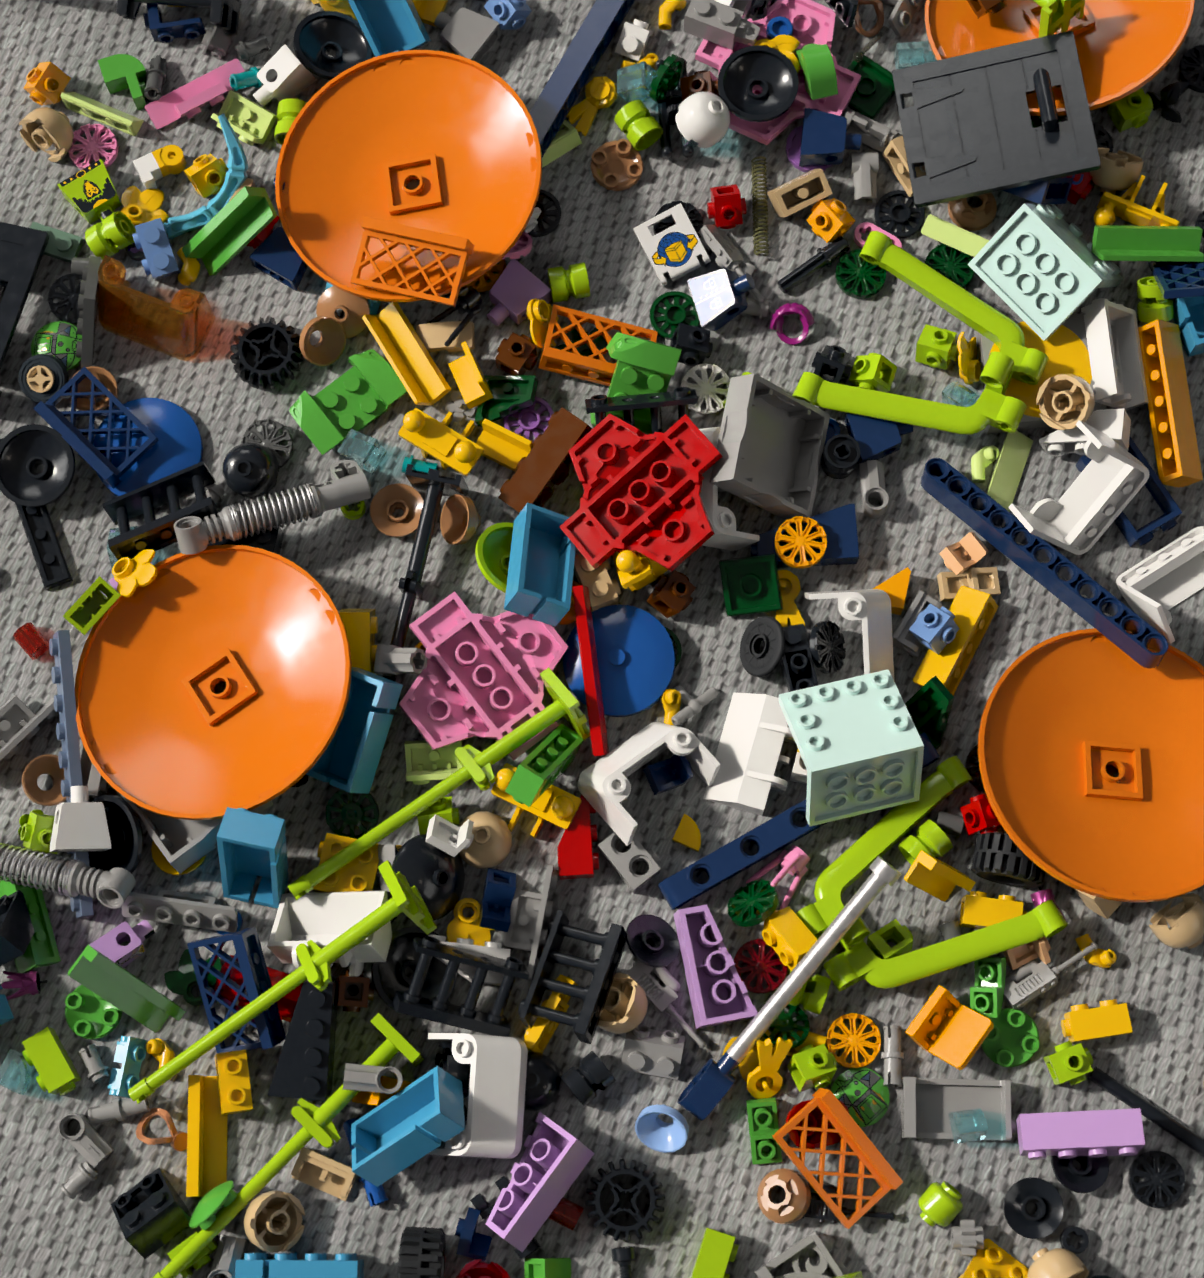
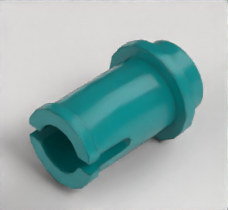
M251 67L250 71L230 74L231 88L234 91L253 86L260 88L263 83L257 77V73L261 68Z
M411 455V457L404 458L402 473L406 472L407 464L413 465L417 471L428 473L429 468L437 470L438 464L414 459L415 456Z

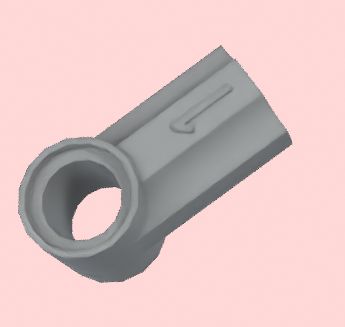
M878 152L850 153V165H852L850 177H853L854 204L859 206L876 204V177L879 170Z
M867 460L858 466L862 495L861 509L866 517L877 519L884 515L889 502V496L886 492L883 462ZM872 499L878 500L881 506L874 507L868 501Z
M377 644L373 673L389 677H398L399 673L420 674L427 667L428 658L425 656L424 650L419 648H401L395 645Z
M346 1063L343 1090L384 1093L388 1095L400 1089L403 1079L400 1071L395 1067ZM386 1072H392L397 1077V1085L392 1089H386L380 1083L381 1076Z
M78 1113L67 1114L59 1121L58 1132L60 1136L68 1140L93 1168L100 1165L114 1151L107 1141L91 1126L84 1115ZM73 1118L77 1119L81 1125L77 1135L70 1134L67 1128L69 1121Z
M221 1235L213 1267L207 1278H218L223 1274L228 1278H235L236 1260L243 1259L247 1240Z

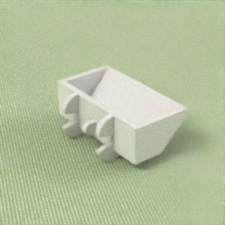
M733 693L715 756L721 765L713 784L706 787L703 799L762 816L770 789L779 792L786 791L788 782L774 776L777 762L789 764L790 761L789 757L780 755L783 741L794 744L796 742L790 728L787 727L788 723L779 704V698L767 694Z
M387 890L307 893L298 900H296L292 893H284L280 900L267 947L283 964L293 963L294 967L298 968L301 966L296 953V947L299 944L303 943L308 946L307 942L313 940L322 949L387 902ZM391 921L333 963H340L342 967H348L349 963H351L349 976L355 977L361 975L364 962H386L392 939Z

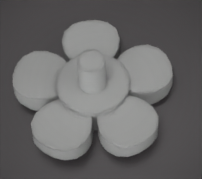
M459 391L452 392L450 398L453 402L445 404V411L447 413L454 412L453 419L456 422L463 421L464 414L468 417H473L476 409L472 408L469 410L462 398V394Z

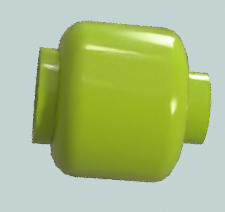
M946 1181L942 1183L933 1182L918 1200L919 1208L922 1210L920 1217L932 1227L936 1224L943 1227L948 1226L963 1208L960 1200L962 1195Z

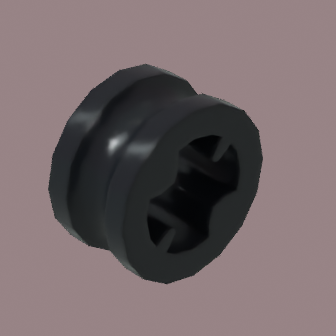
M1071 1226L1062 1231L1060 1244L1063 1249H1067L1074 1254H1080L1088 1247V1235L1082 1228ZM1072 1231L1075 1235H1080L1082 1238V1242H1078L1080 1247L1075 1249L1074 1245L1067 1244L1066 1239L1071 1238L1068 1234Z

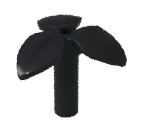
M1182 80L1181 82L1172 83L1164 87L1160 91L1161 98L1154 92H1147L1152 99V110L1155 111L1161 108V116L1164 119L1181 123V115L1172 108V105L1190 87L1189 83L1186 80Z

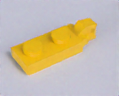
M562 974L556 979L557 981L578 985ZM552 992L549 999H546L541 1006L566 1012L569 1008L567 1003L571 996ZM537 1018L532 1028H528L524 1035V1043L527 1049L534 1053H543L559 1023Z

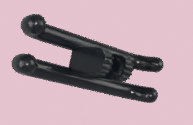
M684 58V70L681 78L687 77V62ZM659 59L656 61L655 73L660 65H664V60ZM680 81L677 89L667 91L666 101L658 104L659 124L663 128V133L660 137L662 157L667 160L672 157L673 153L670 125H677L675 117L679 111L678 106L682 102ZM681 134L683 155L686 158H691L694 154L692 139L688 141Z

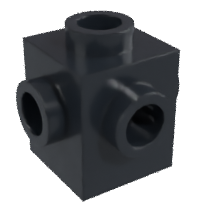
M679 323L671 337L670 346L682 350L678 362L684 363L687 366H696L702 364L705 358L710 357L713 343L710 342V330Z
M826 345L822 353L817 351L811 367L815 368L814 374L822 379L840 384L842 379L847 381L853 367V365L849 364L852 354L847 353L840 346Z

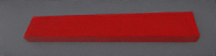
M584 585L573 586L572 592L592 751L594 756H605L609 753L589 588Z

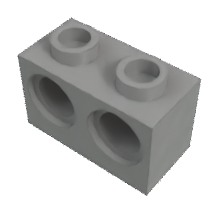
M637 830L630 844L631 848L625 853L618 852L614 845L620 838L614 832L598 844V850L634 894L661 872V868L658 865L662 862L652 849L647 852L642 846L643 838ZM636 862L646 863L649 867L648 872L644 875L635 874L632 866Z

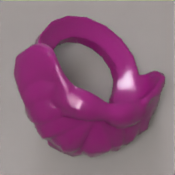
M798 303L784 304L779 309H776L770 319V329L776 330L778 337L783 342L792 345L801 343L807 337L809 327L814 324V318L810 310L803 304ZM799 314L803 324V332L799 337L789 338L783 332L784 315Z

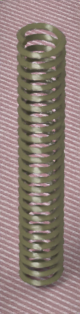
M758 156L751 160L752 213L754 222L753 253L757 256L760 253H766L763 256L769 255V244H767L769 242L767 240L769 238L767 236L769 234L767 232L769 230L767 228L769 226L767 224L768 197H766L768 195L766 193L768 191L766 189L767 159L763 156Z

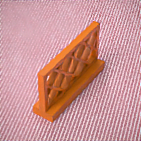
M364 216L361 226L364 228L350 280L352 284L456 307L468 257L472 256L475 246L468 238ZM370 238L379 239L384 248L371 256L367 249ZM400 244L406 245L410 253L396 261L391 250ZM425 250L432 251L436 259L422 267L416 256ZM388 253L394 264L380 272L375 260ZM450 256L460 257L458 267L448 273L442 261ZM413 258L419 270L406 278L400 266ZM371 263L377 275L369 280L359 279L362 268ZM439 264L445 276L432 283L426 272ZM397 269L403 280L394 286L388 285L384 276ZM423 275L429 286L420 292L414 291L409 282ZM447 280L452 286L450 299L440 297L435 289Z
M553 304L538 368L610 386L616 363L607 362L603 357L604 354L608 353L606 347L599 351L592 340L602 335L606 342L609 343L612 338L607 332L615 329L627 335L642 336L656 342L658 332ZM556 316L568 317L572 324L562 329L556 321ZM587 322L592 323L598 331L588 336L581 325ZM576 328L583 339L572 344L565 333ZM561 337L567 347L562 350L550 347L551 341ZM587 344L594 354L586 357L580 355L576 348Z
M820 1088L812 1095L814 1098L772 1137L843 1226L849 1229L891 1189L896 1190L903 1181L831 1090ZM817 1107L822 1114V1126L808 1127V1114ZM800 1121H802L801 1126H796ZM828 1122L833 1128H827ZM792 1129L801 1130L800 1148L790 1147L783 1139ZM807 1130L821 1131L820 1149L806 1148ZM827 1132H835L841 1137L840 1150L826 1149ZM846 1145L851 1151H846ZM794 1151H798V1152H799V1158H798V1156L794 1153ZM805 1152L819 1153L818 1170H808L804 1165ZM825 1153L839 1154L838 1172L824 1171ZM845 1155L857 1157L859 1160L858 1173L844 1172ZM864 1169H866L869 1172V1174H864ZM812 1174L818 1175L817 1180L814 1178ZM824 1175L838 1176L836 1193H826L823 1189ZM844 1176L858 1177L856 1195L843 1194ZM864 1178H873L880 1186L871 1196L863 1195ZM830 1197L836 1198V1204ZM842 1198L856 1199L855 1211L848 1218L841 1211Z

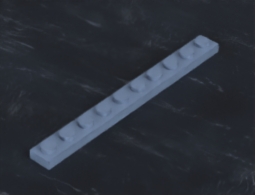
M58 630L53 635V639L49 640L50 655L55 657V667H52L51 676L53 684H57L58 695H54L55 712H59L60 723L56 724V736L62 742V751H59L58 755L60 769L64 768L65 780H61L62 797H66V802H71V786H83L76 722L77 712L70 630ZM88 851L67 852V854H71V859L83 861L89 867ZM84 895L70 897L71 910L76 912V918L94 915L92 897Z

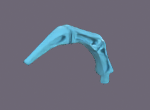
M224 113L218 116L229 153L228 171L225 175V181L218 194L207 203V206H202L189 214L168 218V223H163L169 239L204 227L229 202L232 195L247 178L248 162L244 150Z

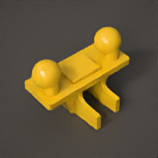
M1141 175L1139 181L1132 184L1121 197L1104 191L1093 217L1096 225H1113L1115 216L1137 226H1179L1180 222L1164 215V192L1168 183H1163L1150 209L1134 203L1145 179L1144 175Z
M417 408L407 412L403 418V426L398 432L399 437L421 449L422 457L427 458L428 455H431L439 460L442 469L446 470L447 467H451L462 475L468 476L484 453L483 447L468 439V436L475 427L474 421L470 420L463 432L459 434L448 427L453 419V413L448 412L442 422Z
M624 550L620 553L616 551L612 554L621 585L624 589L629 587L631 591L639 590L655 581L657 577L668 570L638 552Z
M505 763L495 776L496 781L491 793L516 806V810L508 824L509 830L513 831L523 810L538 816L537 822L530 834L535 839L545 820L567 830L582 802L581 799L551 785L530 807L521 804L505 792L517 770V767Z

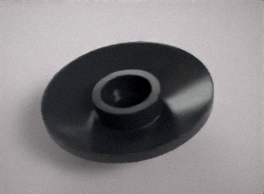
M640 915L635 917L627 926V945L632 954L642 963L659 968L670 965L677 958L680 949L679 940L674 929L665 920L654 915Z
M1051 1156V1164L1056 1178L1064 1187L1073 1192H1093L1099 1189L1108 1177L1109 1160L1107 1156H1077L1069 1159ZM1073 1160L1080 1163V1170L1074 1168Z
M1031 1177L1017 1181L1009 1188L1003 1202V1211L1007 1223L1017 1234L1025 1238L1040 1239L1049 1236L1058 1228L1063 1218L1064 1207L1059 1192L1052 1184L1040 1178ZM1030 1202L1035 1203L1037 1206V1211L1034 1214L1027 1212L1026 1206Z

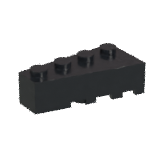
M331 976L332 981L328 983L327 988L323 991H319L308 979L303 982L267 1096L326 1101L329 1097L333 1085L339 976Z

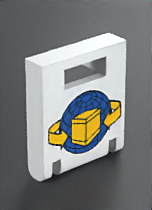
M681 203L633 228L663 287L668 284L663 275L666 272L673 282L700 268L701 265L697 259L698 255H701L705 264L711 262ZM671 216L675 225L652 236L648 228Z

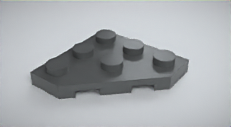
M90 256L89 266H83L78 298L79 318L77 334L82 335V341H77L76 357L81 358V369L84 366H93L101 272V257Z

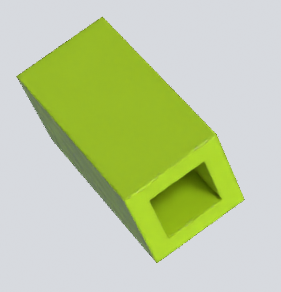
M46 1027L22 1042L25 1048L22 1051L23 1056L30 1066H35L39 1074L36 1080L44 1092L48 1091L50 1094L55 1095L59 1093L60 1096H63L76 1088L75 1083L81 1080L53 1028Z
M706 1228L691 1278H729L730 1274L725 1273L728 1261L734 1263L739 1245L734 1243L736 1237Z

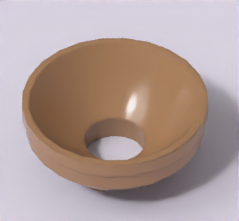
M993 194L977 195L982 200V205L978 208L970 207L967 204V198L949 201L948 213L951 220L958 227L968 231H978L986 228L994 220L997 211V203Z
M324 316L316 317L309 321L303 328L299 339V347L303 357L316 366L333 364L342 355L346 344V334L343 326L337 320ZM318 330L321 335L320 341L316 345H311L310 336L314 331Z
M98 366L86 367L118 398L117 382L108 370ZM87 377L78 384V392L91 391L92 382ZM103 397L100 402L96 403L95 410H109L110 399ZM77 398V410L89 411V399Z
M454 494L447 499L442 508L440 518L441 533L449 544H465L476 534V530L481 524V516L478 514L474 502L469 497Z
M52 754L38 756L30 761L24 769L22 788L27 797L38 805L55 806L66 800V797H62L61 780H65L64 768L60 769L58 756ZM46 774L52 778L53 786L50 790L44 791L38 787L37 779L40 775Z
M786 1168L776 1169L768 1173L760 1182L757 1201L762 1213L768 1219L775 1223L791 1224L797 1222L807 1212L811 1201V1191L806 1179L800 1173ZM776 1186H782L786 1193L784 1201L780 1204H775L771 1198V1192Z

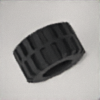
M988 832L977 836L971 871L977 876L995 883L1023 888H1034L1044 884L1046 872L1029 859L1007 833Z
M405 1227L400 1241L397 1278H444L446 1238L442 1228Z

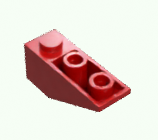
M582 794L580 796L582 802L557 847L560 880L594 878V870H599L598 853H592V842H597L596 824L591 825L590 814L596 813V811Z

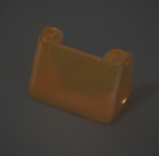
M105 255L98 270V318L103 329L179 360L189 361L194 359L199 354L216 319L205 294L189 288L181 289L174 295L171 303L130 288L131 284L125 280L126 269L120 261Z

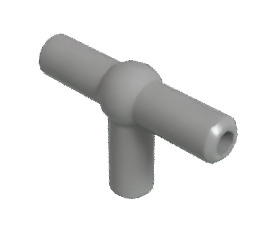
M676 686L674 689L681 693V702L686 707L671 718L672 723L675 726H680L694 714H699L704 706L718 696V691L711 687L694 699L681 686Z

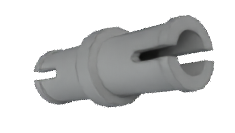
M890 1025L889 1028V1026H884V1052L881 1053V1060H884L883 1086L895 1087L896 1085V1087H902V1061L905 1060V1054L902 1053V1027Z
M118 1097L114 1098L111 1103L89 1107V1121L92 1126L116 1119L118 1122L124 1121L128 1116L150 1112V1099L148 1097L137 1104L136 1100L133 1101L131 1097L126 1099Z

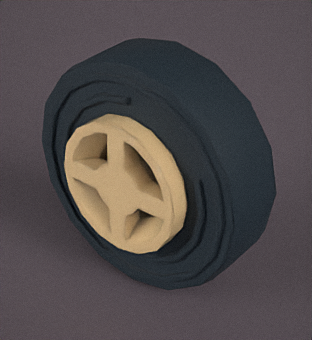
M38 354L31 356L22 364L19 370L18 381L21 390L28 398L35 402L42 401L46 403L69 381V375L61 360L52 355Z

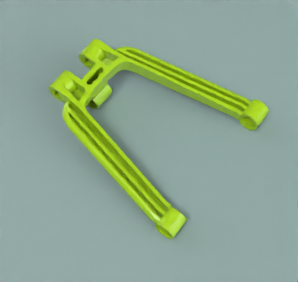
M871 231L859 257L887 270L998 346L1000 352L994 351L990 353L979 377L986 384V387L975 404L969 407H961L832 383L814 373L803 372L792 397L805 400L814 406L956 434H975L984 430L988 425L1005 432L1015 433L1027 406L1017 398L1005 396L1006 390L1012 378L1030 385H1037L1049 360L1048 356L1037 349L1024 347V333L1020 326L1012 319L910 253L892 244V240L887 235L878 231Z
M952 756L937 766V771L929 775L921 783L919 801L895 806L820 874L815 884L814 894L816 902L807 905L796 913L817 939L844 908L841 901L844 891L869 869L874 860L888 852L947 796L953 794L954 790L973 780L958 756ZM1052 899L1038 905L1027 914L894 958L881 959L864 942V938L870 934V930L860 916L839 941L845 952L828 960L823 967L838 991H843L863 979L877 988H895L1034 942L1044 936L1050 938L1065 929L1068 923Z

